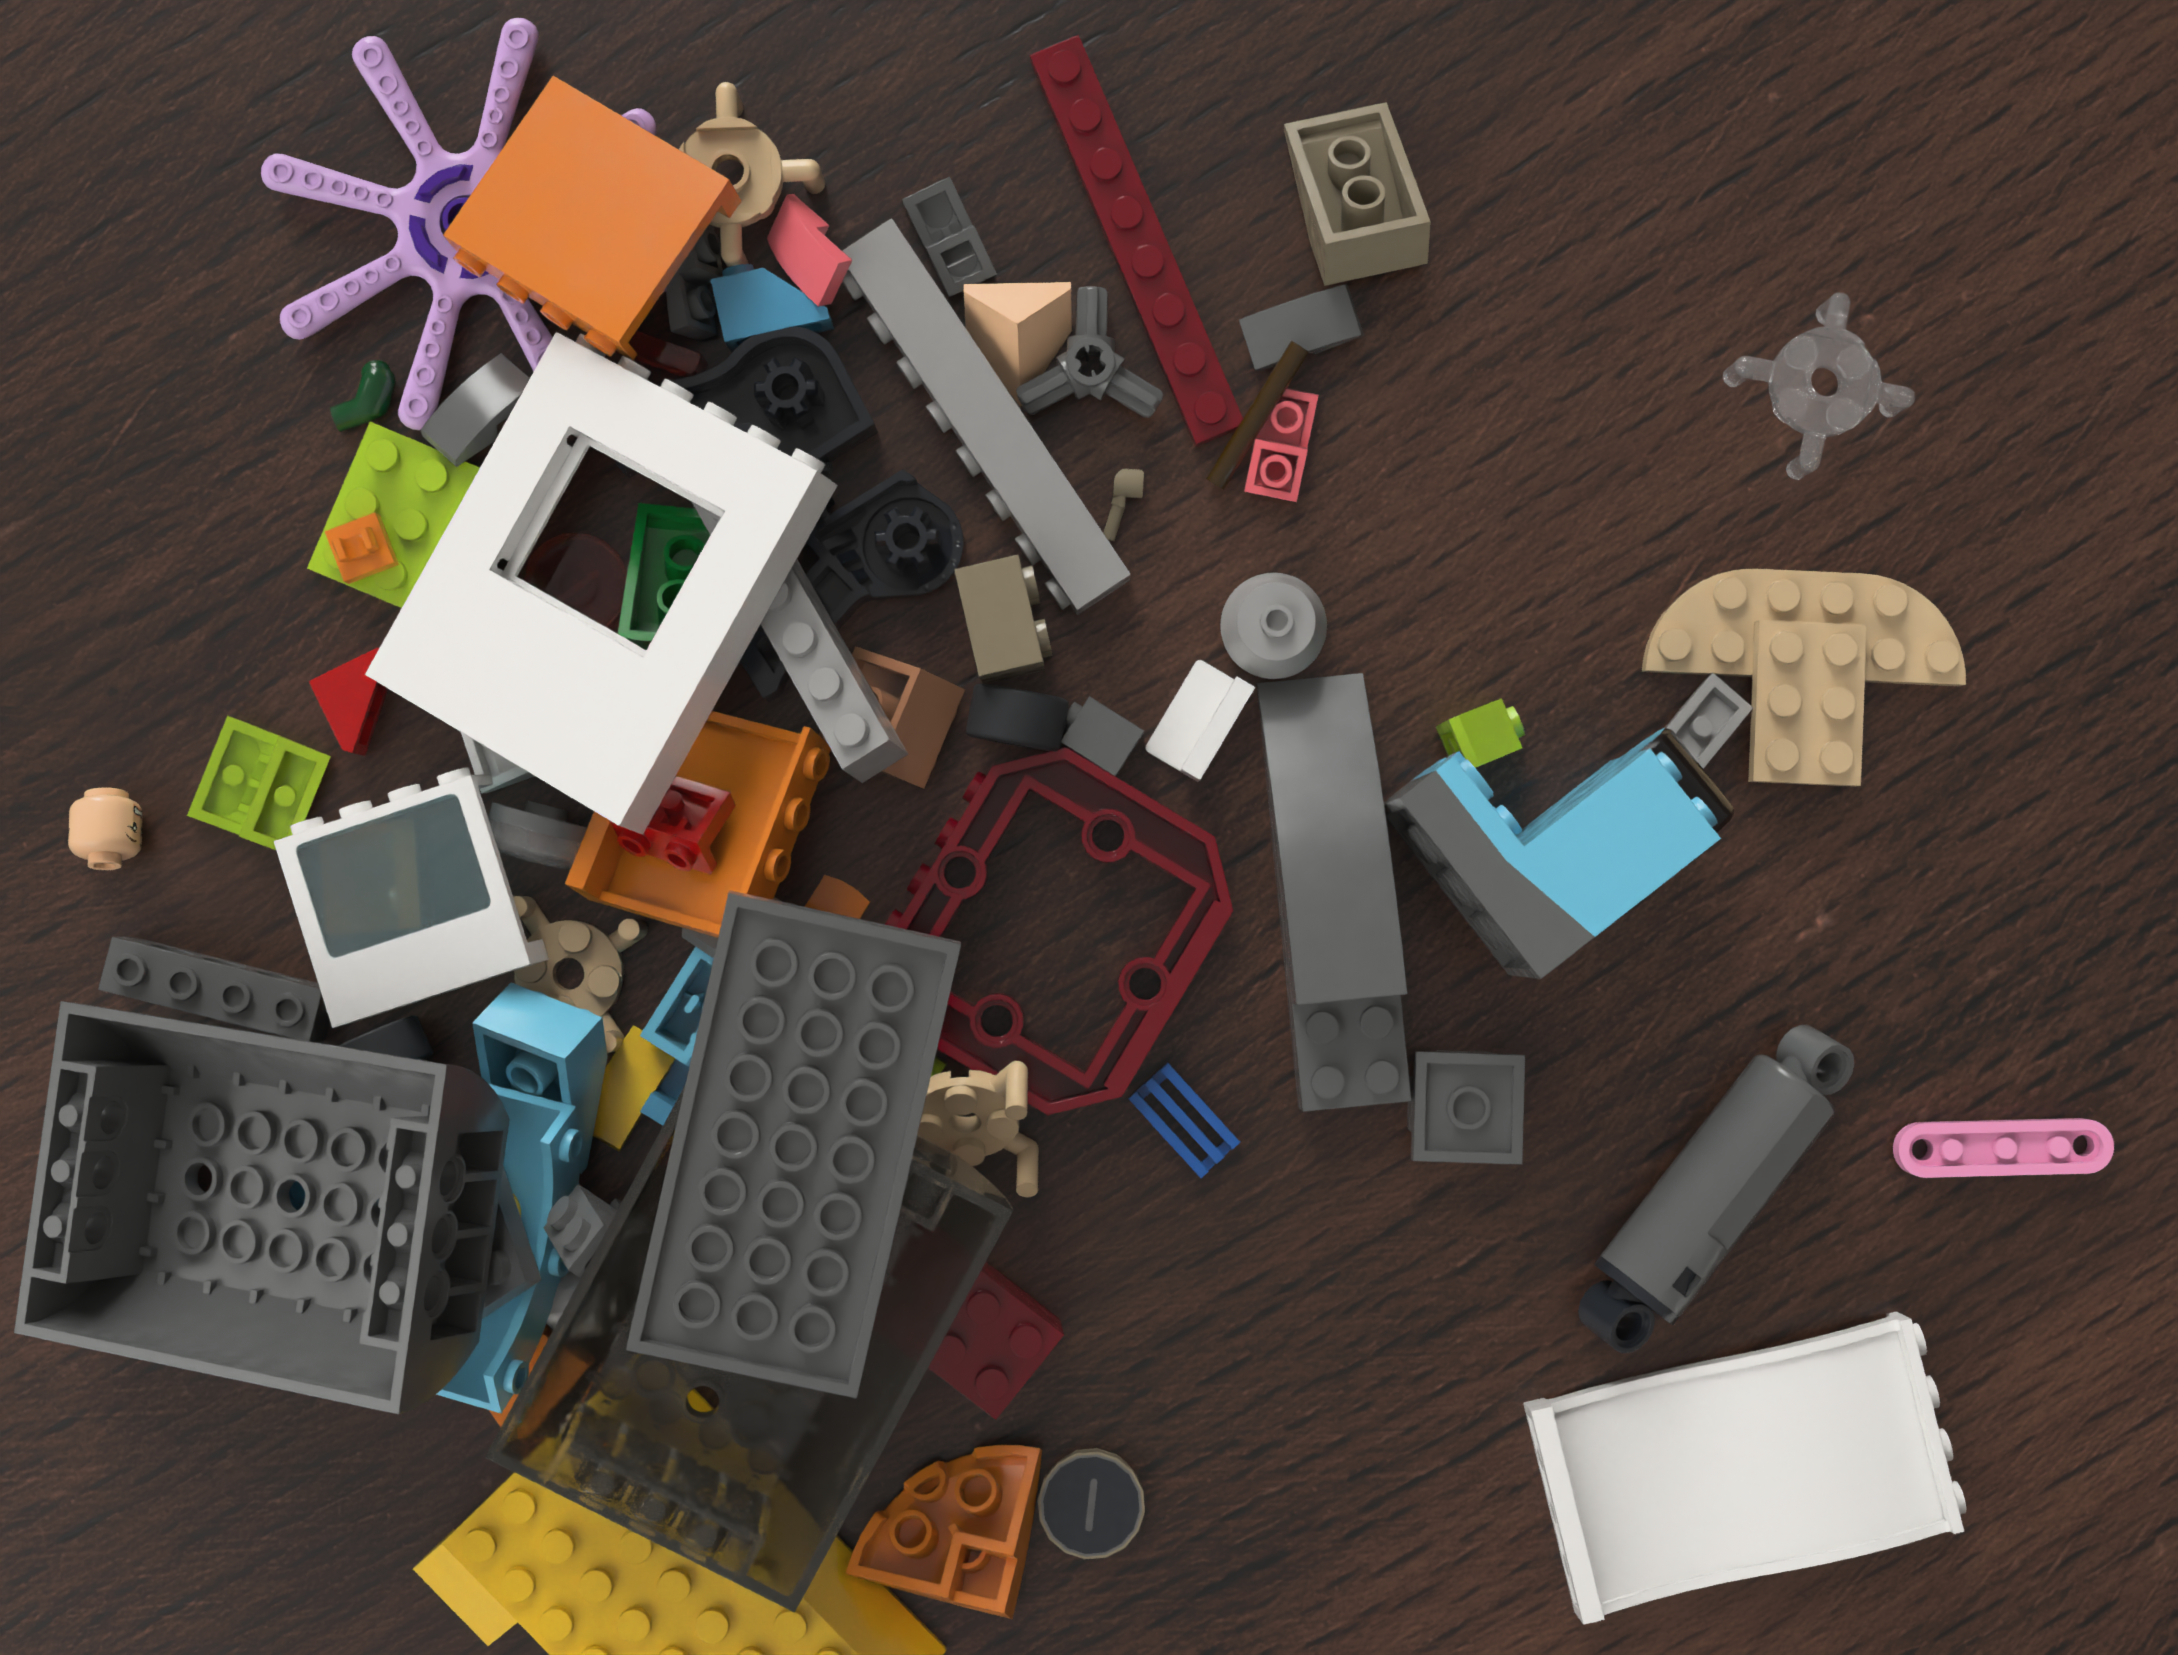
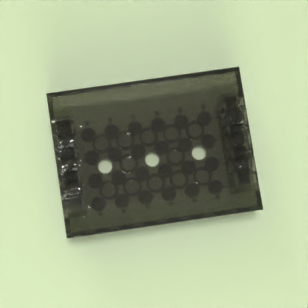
M684 1086L485 1458L795 1613L1013 1213V1209L998 1188L959 1156L917 1135L857 1398L627 1351V1343L685 1089ZM698 1386L710 1387L717 1393L719 1404L709 1412H699L689 1404L688 1393Z

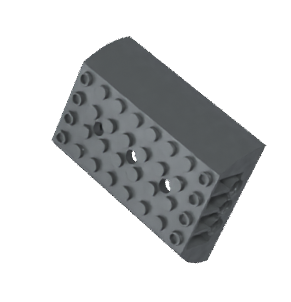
M61 1001L14 1333L394 1414L413 1410L431 1399L451 1381L479 1343L510 1121L509 1116L494 1089L482 1077L460 1066ZM204 1164L210 1169L212 1174V1184L206 1193L198 1184V1172ZM295 1181H298L305 1191V1201L299 1210L293 1207L289 1197L290 1188Z

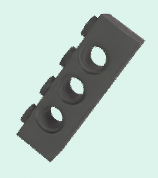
M137 937L111 938L98 990L292 1039L310 1042L326 1040L330 1019L319 984L316 982Z

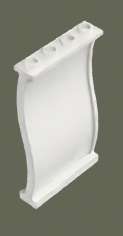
M1898 1312L1886 1314V1318L1797 1342L1637 1375L1551 1399L1540 1398L1524 1402L1574 1612L1583 1625L1605 1620L1604 1615L1686 1591L1854 1558L1905 1545L1944 1532H1952L1953 1534L1964 1532L1960 1514L1966 1513V1502L1958 1482H1952L1947 1461L1953 1460V1450L1946 1431L1943 1428H1938L1934 1409L1940 1407V1399L1934 1380L1931 1376H1925L1921 1356L1926 1355L1927 1347L1920 1326L1917 1323L1912 1324L1911 1318Z

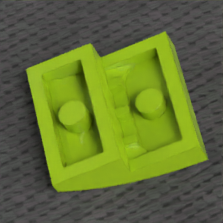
M227 715L187 816L276 850L274 841L293 835L290 826L305 821L331 756Z

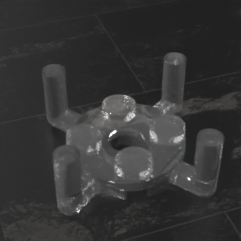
M1835 293L1817 308L1816 318L1821 324H1824V327H1816L1793 338L1779 351L1774 361L1742 356L1723 373L1724 382L1730 387H1737L1748 378L1768 382L1769 395L1775 416L1794 430L1804 434L1800 455L1792 459L1786 467L1788 476L1795 480L1804 478L1820 466L1825 437L1840 435L1851 430L1873 410L1876 403L1879 404V410L1883 416L1894 417L1909 408L1915 401V393L1909 387L1881 382V371L1876 358L1873 360L1869 351L1864 346L1865 343L1857 335L1846 330L1851 301L1845 293ZM1826 368L1836 375L1838 388L1834 395L1823 396L1814 390L1811 377L1815 369Z

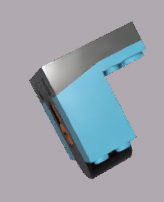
M1662 728L1622 757L1606 763L1523 829L1503 805L1497 808L1491 805L1488 800L1494 796V792L1460 751L1453 753L1448 758L1445 757L1437 761L1384 802L1386 819L1507 974L1542 979L1719 841L1721 838L1717 832L1734 816L1733 806L1674 731L1668 728Z

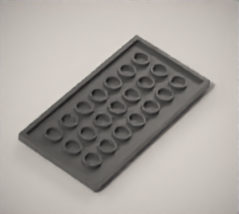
M729 891L627 1343V1351L857 1398L961 947L960 941Z

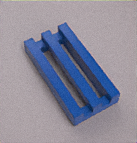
M1168 1062L1128 1098L1200 1178L1207 1174L1209 1169L1219 1163L1231 1149H1234L1240 1143L1237 1137ZM1168 1078L1224 1141L1216 1147L1159 1084ZM1152 1092L1208 1155L1202 1161L1192 1153L1144 1100L1147 1095Z

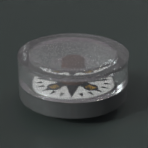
M528 800L525 810L492 802L488 816L499 852L522 861L556 869H571L587 830L585 826L567 822L569 811Z

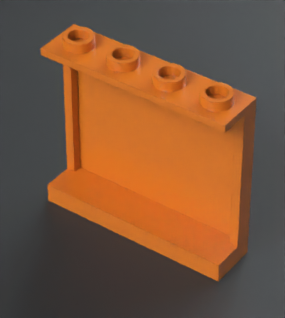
M552 76L443 236L457 251L453 259L470 273L481 277L485 271L499 279L496 285L516 301L524 304L528 297L543 306L540 312L557 326L568 330L571 324L586 332L584 339L598 351L609 357H612L614 352L618 351L633 361L637 353L629 344V341L716 213L719 212L730 218L741 203V199L728 178L562 80Z
M711 711L676 776L730 792L736 804L709 847L717 863L712 874L694 869L682 871L667 861L653 856L637 857L630 854L619 845L618 837L610 821L594 811L565 885L590 901L718 938L730 890L771 900L774 899L779 883L786 878L791 865L790 855L799 831H802L808 823L810 803L817 784L828 771L831 748L822 737L809 727L804 726L800 734Z

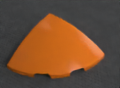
M1022 1445L974 1448L972 1454L961 1456L949 1462L936 1461L920 1470L903 1483L904 1490L890 1502L885 1510L876 1511L873 1514L852 1552L845 1574L927 1598L1013 1619L1034 1518L1042 1450Z

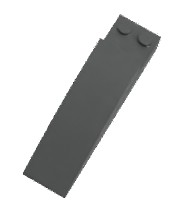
M1363 673L1257 683L1298 1108L1305 1112L1411 1101L1401 995L1407 994L1402 940L1380 773Z

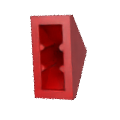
M375 648L309 681L341 749L363 756L367 753L388 692L387 687L365 675L379 648Z

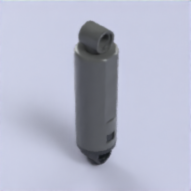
M1798 1025L1787 1032L1782 1038L1776 1054L1777 1061L1761 1054L1756 1055L1594 1263L1597 1268L1613 1281H1600L1592 1285L1585 1292L1578 1310L1579 1319L1585 1327L1616 1351L1632 1353L1640 1349L1650 1338L1655 1325L1653 1312L1672 1326L1676 1323L1834 1118V1106L1823 1095H1831L1839 1091L1850 1079L1854 1068V1055L1848 1047L1809 1025Z

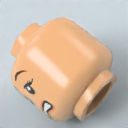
M93 788L86 790L84 797L76 800L69 810V849L74 855L88 860L89 868L96 870H115L121 868L122 861L135 857L142 847L143 812L140 805L129 799L128 792L121 789Z

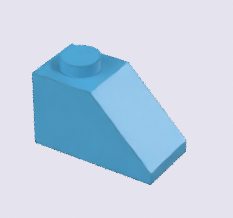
M740 264L724 269L722 271L723 277L711 279L724 342L730 352H733L742 342L753 335L793 326L806 328L815 333L834 329L832 318L825 306L818 307L803 292L765 268L754 269L752 264Z

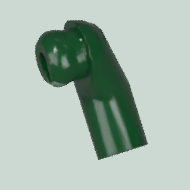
M372 360L366 363L361 371L362 377L356 398L330 407L333 421L340 432L378 419L387 413L396 387V379L386 362Z

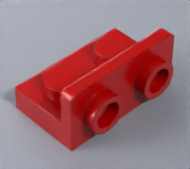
M675 776L643 834L621 827L612 821L610 823L618 837L619 845L630 854L637 857L653 856L667 861L682 871L694 869L712 874L717 863L709 847L736 804L730 792Z

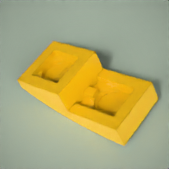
M634 1025L622 1041L621 1047L615 1052L605 1068L593 1133L594 1137L619 1152L644 1115L640 1110L652 1092L658 1090L676 1060L642 1038L640 1034L643 1030Z

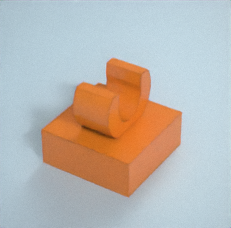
M376 512L324 531L342 579L348 584L399 565L381 516Z

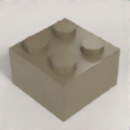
M1019 555L954 569L978 675L982 684L1045 671L1043 658L1052 656V649L1045 619L1033 620L1030 606L1040 604L1033 567L1021 568Z

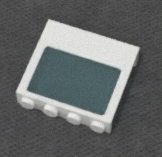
M468 767L450 771L437 776L439 783L437 787L421 791L420 784L403 787L388 793L389 803L374 808L372 807L371 800L352 804L339 809L341 819L324 824L322 817L308 819L290 826L293 835L274 841L332 1028L370 1018L549 960L543 939L527 942L479 791L481 788L493 785L491 774L471 775Z

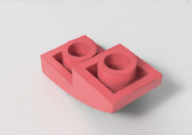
M788 194L768 234L769 246L787 275L818 307L832 304L852 259L825 236L829 224L796 195Z
M1290 388L1286 389L1254 441L1244 492L1297 502L1318 394Z

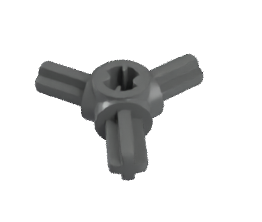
M1097 286L1081 287L1078 289L1076 294L1075 336L1067 338V351L1056 357L1058 366L1022 384L1016 389L1018 399L1029 415H1034L1071 394H1074L1078 400L1088 394L1102 400L1107 394L1144 418H1150L1159 407L1164 395L1163 392L1125 369L1123 365L1126 359L1115 353V339L1107 336L1109 294L1107 289ZM1089 355L1099 357L1100 370L1102 372L1096 375L1095 371L1092 370V377L1082 375L1081 362L1079 360L1085 357L1086 361L1089 362Z

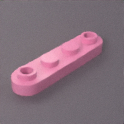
M2084 1118L1915 1122L1903 1127L1896 1135L1893 1143L1894 1158L1901 1169L1909 1174L1923 1178L2089 1174L2098 1172L2106 1167L2114 1153V1141L2109 1130L2097 1121ZM2083 1135L2087 1141V1148L2082 1154L2077 1155L2073 1149V1142L2078 1136ZM1923 1139L1927 1144V1152L1922 1158L1916 1159L1912 1153V1146L1917 1140Z

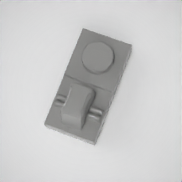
M1711 673L1675 714L1648 749L1650 748L1655 755L1660 752L1667 755L1682 775L1680 782L1687 787L1700 774L1753 707L1719 677Z

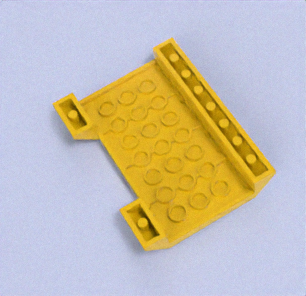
M637 1352L612 1374L605 1384L455 1530L453 1529L413 1568L487 1646L515 1624L519 1623L549 1655H943L947 1650V1647L887 1586L845 1574L853 1552L845 1542L665 1358Z

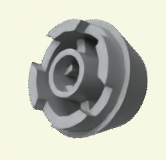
M1264 573L1244 581L1231 593L1222 611L1220 629L1224 646L1232 660L1239 667L1261 678L1282 679L1303 671L1317 658L1326 639L1327 618L1319 597L1305 582L1283 573Z

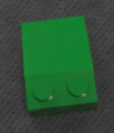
M638 503L618 635L645 650L648 649L711 536L696 509Z

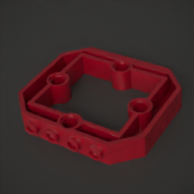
M1067 747L1056 752L1050 751L994 765L987 776L978 771L962 799L970 804L961 819L957 821L950 817L934 845L942 849L932 867L922 863L911 880L907 891L912 893L914 897L905 912L902 913L895 909L885 923L888 926L943 937L964 900L978 895L985 887L988 879V866L986 863L1030 791L1084 822L1081 831L1082 844L1086 853L1094 860L1102 863H1115L1132 851L1194 888L1153 958L1137 957L1129 961L1121 969L1118 978V989L1126 1004L1086 1071L1081 1070L1021 1033L1024 1026V1012L1020 1003L1012 996L1003 993H993L983 997L976 1005H973L950 991L937 1049L971 1070L983 1071L992 1075H997L1013 1061L1023 1062L1028 1068V1104L1046 1115L1123 1096L1233 912L1215 836ZM1112 821L1121 827L1124 840L1118 849L1106 852L1095 846L1092 840V833L1099 823ZM964 857L973 862L976 868V876L970 886L958 889L948 882L946 869L952 860ZM1141 968L1154 970L1160 978L1158 992L1148 999L1136 997L1129 988L1131 975ZM992 1005L1006 1007L1013 1017L1011 1029L1003 1035L990 1034L983 1026L982 1016L984 1011Z

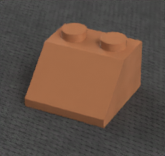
M855 646L852 656L908 752V755L881 772L924 789L931 771L935 767L938 754L950 725L956 716L965 689L921 668ZM820 731L819 736L825 740L822 732Z

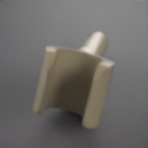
M1122 469L1115 475L1112 507L1103 532L1108 540L1115 541L1125 510V498L1143 497L1144 472L1140 469Z

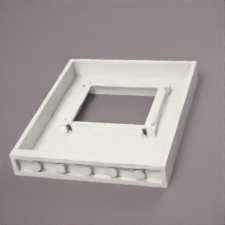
M556 332L365 675L621 827L643 834L838 485L821 474L825 464L808 453L796 448L792 456H789L777 449L781 442L779 439L757 426L751 425L746 433L733 426L737 417L708 401L704 410L691 404L690 401L694 395L674 382L664 379L659 387L647 380L651 372L636 362L622 356L618 364L606 359L605 354L590 345L584 339L585 335L579 334L574 342ZM571 434L577 437L573 447L567 444V438ZM590 446L721 517L647 650L517 577ZM502 558L509 561L504 571L497 567L499 560Z

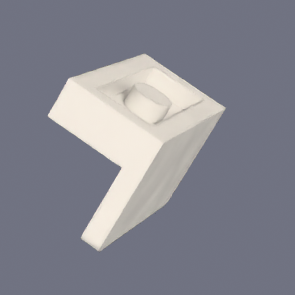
M1202 660L1196 661L1145 747L1146 751L1199 782L1255 687L1239 677H1236L1234 680Z

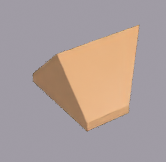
M1071 282L964 284L966 329L1001 382L1021 408L1022 405L1018 399L1016 389L1046 371L1072 332Z

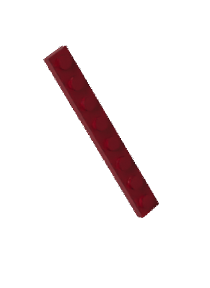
M1079 34L1031 54L1030 62L1195 447L1235 431L1243 419Z

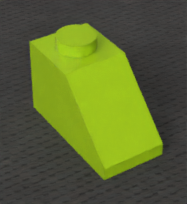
M1502 698L1448 719L1436 726L1448 757L1460 751L1464 758L1468 759L1475 768L1522 749L1519 738L1525 736L1522 722L1513 706L1505 708Z

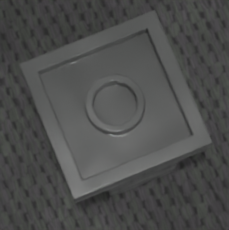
M1414 1051L1413 1076H1409L1411 1101H1408L1407 1129L1412 1133L1411 1160L1522 1164L1525 1055L1497 1054L1485 1051Z

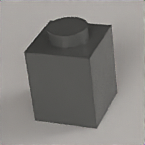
M1089 696L1083 707L1074 701L1069 708L1064 729L1065 735L1061 743L1063 747H1067L1116 777L1142 737L1144 730Z

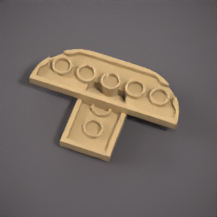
M1740 569L1714 575L1689 588L1663 612L1650 634L1642 665V672L1695 675H1710L1714 673L1717 676L1752 677L1751 706L1753 709L1751 710L1748 782L1861 786L1865 682L1939 686L1966 685V670L1960 644L1952 627L1939 609L1921 593L1904 583L1879 575L1862 573Z

